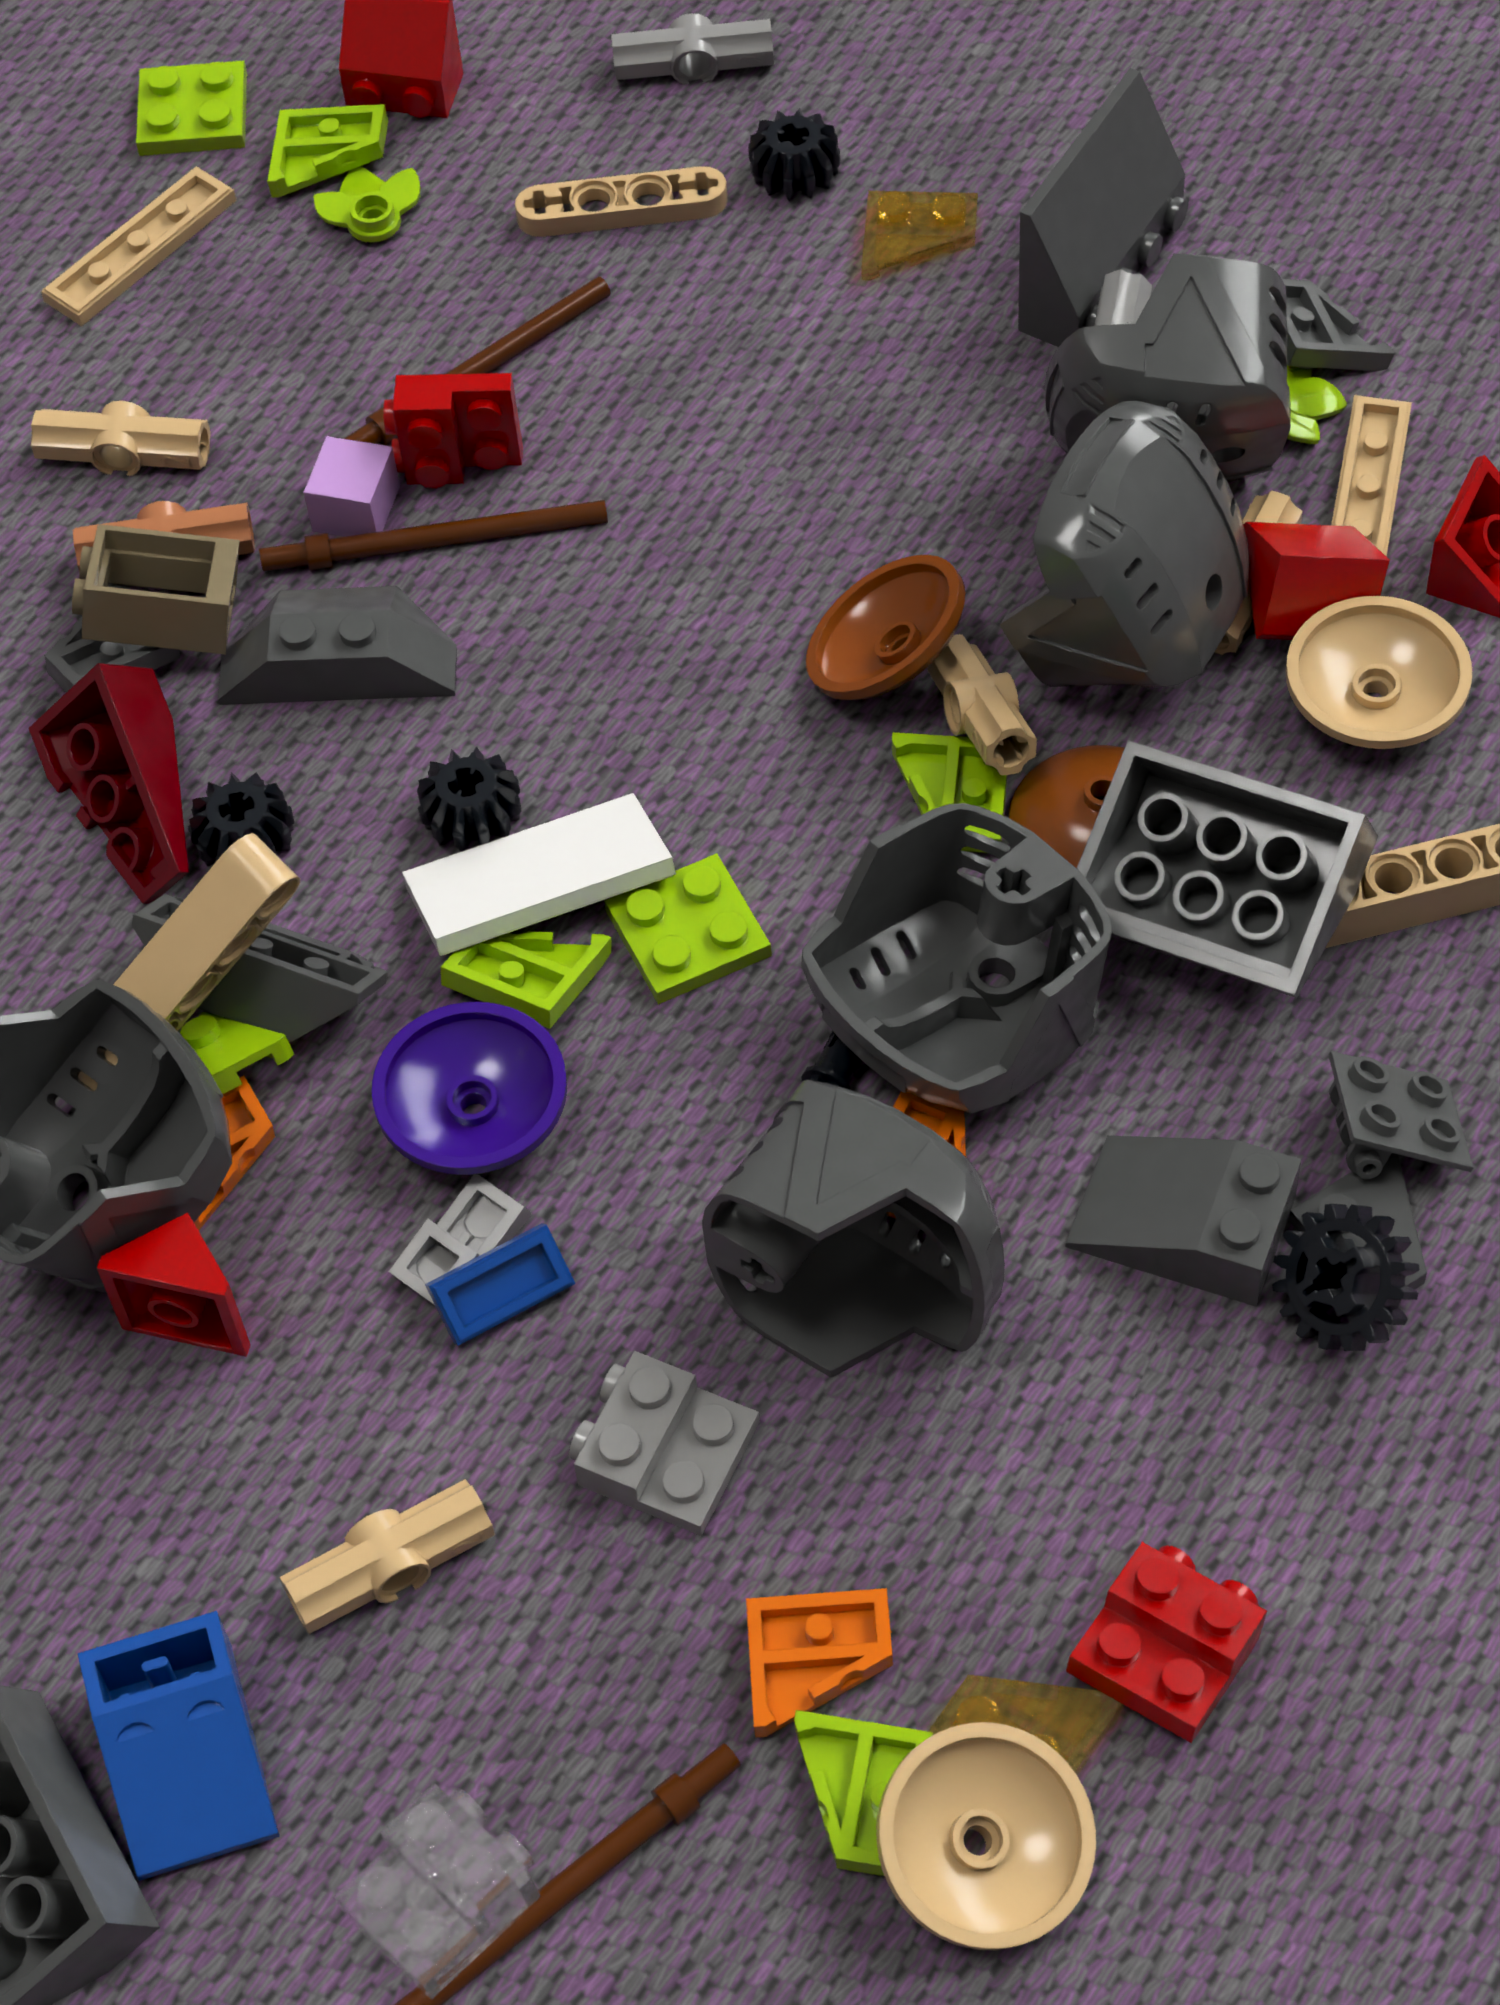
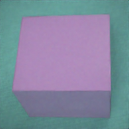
M326 436L303 492L313 532L351 536L383 531L400 488L393 447Z

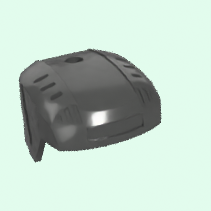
M1174 253L1135 324L1082 327L1066 338L1057 348L1048 365L1044 384L1050 436H1054L1059 446L1068 454L1085 429L1105 410L1122 401H1140L1171 408L1197 433L1215 459L1227 482L1252 477L1271 470L1272 465L1282 453L1291 429V400L1287 384L1286 287L1279 274L1272 267L1261 263L1214 258L1207 255ZM1269 292H1271V294L1274 296L1275 300L1272 299V297L1270 296Z
M1122 401L1108 408L1095 418L1080 435L1060 465L1047 491L1033 537L1039 567L1048 588L1006 615L1000 626L1013 648L1018 650L1033 674L1043 684L1050 687L1119 684L1138 685L1144 688L1170 687L1179 685L1202 672V668L1210 660L1235 619L1243 599L1247 598L1250 570L1249 551L1240 510L1228 482L1197 433L1171 408L1140 401Z
M966 803L948 804L914 818L902 826L896 825L870 840L837 906L834 916L813 934L802 949L801 966L809 987L823 1013L822 1019L841 1041L877 1074L903 1093L908 1092L931 1103L975 1113L1008 1102L1012 1097L1037 1083L1087 1041L1093 1032L1098 1010L1097 996L1112 934V925L1098 893L1083 874L1034 832L1008 817L979 806ZM972 825L998 834L1006 839L1010 846L979 833L965 830V827ZM966 846L996 856L999 860L993 862L961 849ZM964 867L985 874V878L982 880L970 874L959 872L958 869ZM1053 926L1048 948L1035 936ZM898 940L905 942L913 959L906 958ZM873 956H876L880 960L888 976H884L880 973V970ZM996 973L1005 976L1011 983L1004 987H993L984 983L980 977ZM851 976L858 979L862 989L856 987Z
M93 980L79 988L53 1010L0 1016V1259L11 1264L61 1277L79 1287L107 1294L97 1271V1265L101 1256L187 1212L193 1222H195L213 1201L232 1165L229 1123L222 1101L224 1095L195 1050L159 1013H156L149 1005L132 993L103 980ZM107 1049L117 1056L118 1062L116 1065L105 1058V1051ZM81 1071L97 1082L98 1085L95 1091L79 1080L78 1076ZM58 1096L74 1107L75 1112L72 1116L56 1106L55 1100ZM88 1181V1198L82 1207L75 1210L73 1206L75 1190L80 1184Z
M812 1080L802 1081L775 1115L773 1124L767 1133L762 1136L748 1154V1157L741 1162L704 1211L702 1228L707 1262L717 1286L736 1315L762 1336L831 1378L912 1333H916L940 1345L965 1352L975 1344L984 1331L994 1305L1001 1297L1005 1262L1000 1228L993 1200L980 1175L968 1158L932 1129L900 1110L867 1095L832 1084ZM889 1212L893 1213L896 1217L892 1227L886 1222ZM920 1229L926 1234L923 1244L917 1239ZM739 1278L756 1286L757 1289L754 1292L748 1291Z

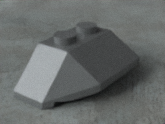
M398 586L280 590L227 647L226 655L221 654L217 701L218 705L455 696L457 645Z
M164 894L133 914L132 927L144 946L154 937L184 899ZM269 923L198 1008L209 1014L285 1034L288 1041L292 1042L357 1006L386 984L388 972L382 968L375 967L371 961L355 952Z

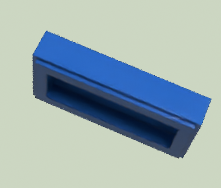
M541 1223L426 1283L425 1286L450 1337L459 1346L576 1283L548 1226Z

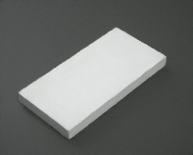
M634 793L409 869L402 872L407 891L439 955L444 956L672 877L676 872L671 854Z

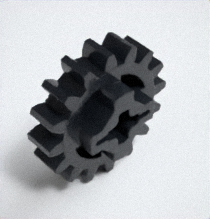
M1331 1203L1325 1204L1324 1215L1314 1212H1306L1301 1215L1306 1231L1286 1230L1283 1237L1292 1247L1290 1255H1275L1273 1260L1276 1265L1286 1269V1278L1272 1284L1273 1291L1288 1293L1290 1299L1279 1311L1281 1316L1287 1318L1300 1317L1302 1320L1298 1325L1296 1335L1300 1338H1314L1318 1336V1348L1324 1350H1339L1342 1346L1344 1351H1364L1367 1341L1369 1343H1385L1389 1341V1334L1385 1323L1389 1325H1405L1408 1318L1399 1308L1401 1300H1417L1418 1298L1417 1291L1405 1286V1276L1413 1275L1420 1271L1419 1264L1403 1262L1401 1256L1412 1243L1409 1237H1390L1389 1234L1393 1229L1395 1220L1390 1216L1375 1215L1372 1218V1207L1366 1205L1351 1204L1348 1209L1345 1204ZM1341 1233H1353L1362 1238L1367 1244L1363 1247H1356L1352 1239H1344ZM1332 1307L1338 1316L1347 1317L1349 1322H1339L1327 1315L1324 1310Z

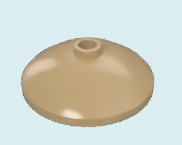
M1363 596L1331 604L1305 621L1293 637L1288 650L1286 682L1291 698L1298 710L1312 725L1325 734L1355 746L1393 749L1426 741L1438 735L1455 721L1469 697L1472 682V663L1469 651L1458 632L1435 612L1404 599L1387 596ZM1378 693L1383 697H1372L1367 694Z
M977 1722L950 1727L936 1733L915 1747L900 1762L891 1775L881 1797L877 1816L876 1841L878 1856L887 1883L895 1898L917 1923L935 1936L955 1945L977 1950H1001L1020 1946L1040 1938L1059 1925L1072 1912L1081 1899L1092 1874L1096 1853V1828L1090 1801L1082 1783L1070 1765L1057 1751L1041 1739L1021 1729L1004 1724ZM967 1830H976L985 1839L986 1848L982 1855H974L966 1849L964 1834Z

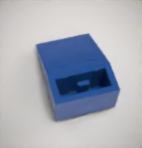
M217 1611L77 1653L92 1720L139 1881L280 1837L232 1645Z

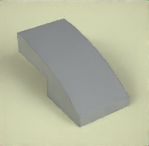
M474 1174L437 1224L430 1219L425 1221L388 1272L435 1305L425 1286L426 1283L511 1240L532 1214L523 1205L483 1177Z

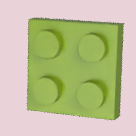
M244 60L139 69L136 146L139 156L245 148L247 71Z
M717 853L676 870V874L672 877L605 900L606 913L658 1005L772 956L769 940Z

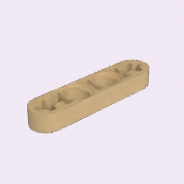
M691 167L540 184L524 189L516 197L517 223L524 233L531 236L545 237L704 219L716 216L726 207L728 199L727 183L724 175L717 169L711 167ZM707 189L708 195H698L697 190ZM679 191L680 199L673 200V192ZM647 194H654L662 198L660 202L650 206L640 205L635 202L636 199ZM593 200H600L608 204L606 208L596 212H589L581 208L585 203ZM570 203L571 211L564 212L563 204ZM536 208H546V213L535 214Z

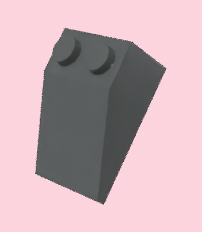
M1107 1135L1066 1240L1065 1247L1257 1307L1288 1221L1290 1209H1292L1296 1198L1302 1159L1239 1140Z

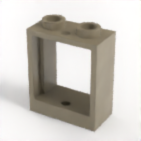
M98 524L93 547H82L79 579H75L73 588L72 614L82 615V639L226 655L237 587L240 540ZM109 583L205 593L206 598L108 587Z

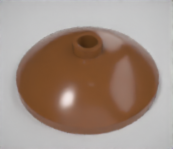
M915 555L890 562L860 579L835 601L817 625L806 654V668L810 679L822 693L829 697L840 700H860L888 693L918 676L940 655L959 625L965 603V585L960 574L944 558L934 555Z
M1112 745L1081 746L1062 751L1042 761L1024 777L1017 787L1011 801L1009 818L1034 832L1077 869L1104 801L1096 797L1106 796L1125 747Z

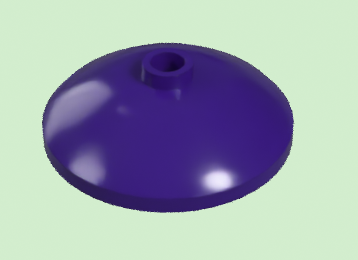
M490 1002L450 1004L429 1011L414 1019L402 1028L385 1047L377 1062L372 1080V1102L375 1115L383 1134L390 1144L404 1157L424 1168L458 1175L479 1174L501 1169L517 1162L534 1151L544 1142L558 1123L567 1096V1076L564 1060L557 1043L550 1033L525 1013L508 1006ZM472 1104L485 1106V1109L478 1113H464V1110Z

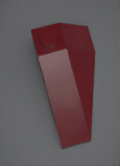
M97 663L28 729L47 779L57 792L62 793L69 788L73 791L83 805L77 812L76 817L85 829H91L97 824L109 838L106 856L143 904H148L161 897L189 873L173 718L153 668Z

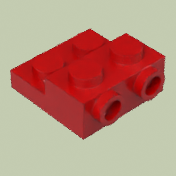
M512 373L396 375L394 399H385L384 429L386 435L397 434L398 438L392 439L391 447H393L397 473H405L407 485L439 488L446 484H464L465 466H479L484 469L495 470L504 465H522L523 443Z
M1142 1542L1109 1588L1103 1609L1070 1654L1066 1672L1192 1743L1258 1642L1267 1610L1258 1606L1257 1597L1246 1585L1235 1580H1225L1218 1584L1196 1572L1193 1560L1181 1549L1165 1545L1156 1550Z

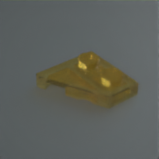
M868 191L861 266L862 280L879 278V270L907 261L912 267L931 261L936 255L942 253L952 254L975 246L978 193Z
M967 1675L928 1732H933V1735L950 1727L977 1722L1012 1726L1028 1732L1047 1743L1064 1758L1078 1776L1123 1710L1124 1705L1099 1690Z

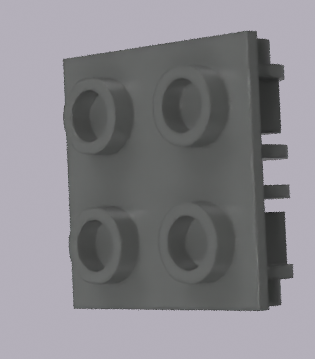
M1335 1051L1329 1053L1328 1056L1334 1075L1329 1095L1331 1102L1337 1107L1336 1123L1339 1128L1341 1141L1348 1146L1346 1162L1352 1172L1364 1179L1374 1178L1382 1172L1383 1166L1392 1153L1468 1172L1472 1171L1474 1168L1448 1080L1441 1079L1425 1071L1414 1072L1382 1064L1366 1056L1355 1057Z

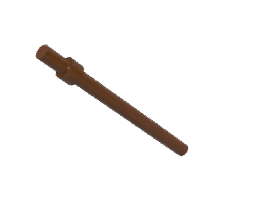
M596 277L446 374L490 373L610 296L608 284L602 277ZM383 406L366 417V425L344 439L373 444L381 443L386 446L392 442L393 438H398L397 434L386 435Z
M605 500L330 539L328 533L305 536V542L259 548L263 572L309 565L310 571L333 568V562L604 524L608 523Z
M723 1743L681 1777L673 1773L651 1791L653 1799L394 2005L444 2004L670 1822L678 1826L700 1809L701 1806L698 1800L741 1766L737 1756L729 1746Z

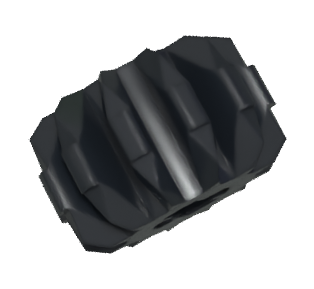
M800 108L794 115L790 116L777 111L774 121L760 120L758 130L750 136L748 153L751 174L754 176L755 184L764 185L768 196L784 189V193L788 201H790L795 191L802 190L806 196L812 199L815 186L829 189L833 175L838 174V167L841 163L838 136L835 133L834 126L823 123L821 114L804 117Z
M476 747L469 757L460 758L451 749L448 758L449 763L442 764L430 761L429 777L419 780L417 794L420 806L418 811L421 823L425 825L426 830H432L433 838L437 840L439 846L454 839L455 846L462 852L470 844V840L478 839V843L482 845L490 842L489 835L491 833L499 837L509 836V831L511 830L510 822L520 820L519 814L522 809L520 797L518 796L520 794V787L517 776L514 775L513 770L506 769V764L502 761L499 754L484 760V755Z
M231 772L228 784L221 787L208 782L207 797L192 799L193 807L191 811L193 817L189 819L190 825L188 830L192 843L196 844L199 856L206 866L214 865L233 843L250 833L256 834L275 854L276 851L291 850L290 843L292 837L290 832L294 830L293 824L295 823L292 808L287 805L283 791L279 789L277 783L265 785L264 780L259 777L257 772L245 782H240Z

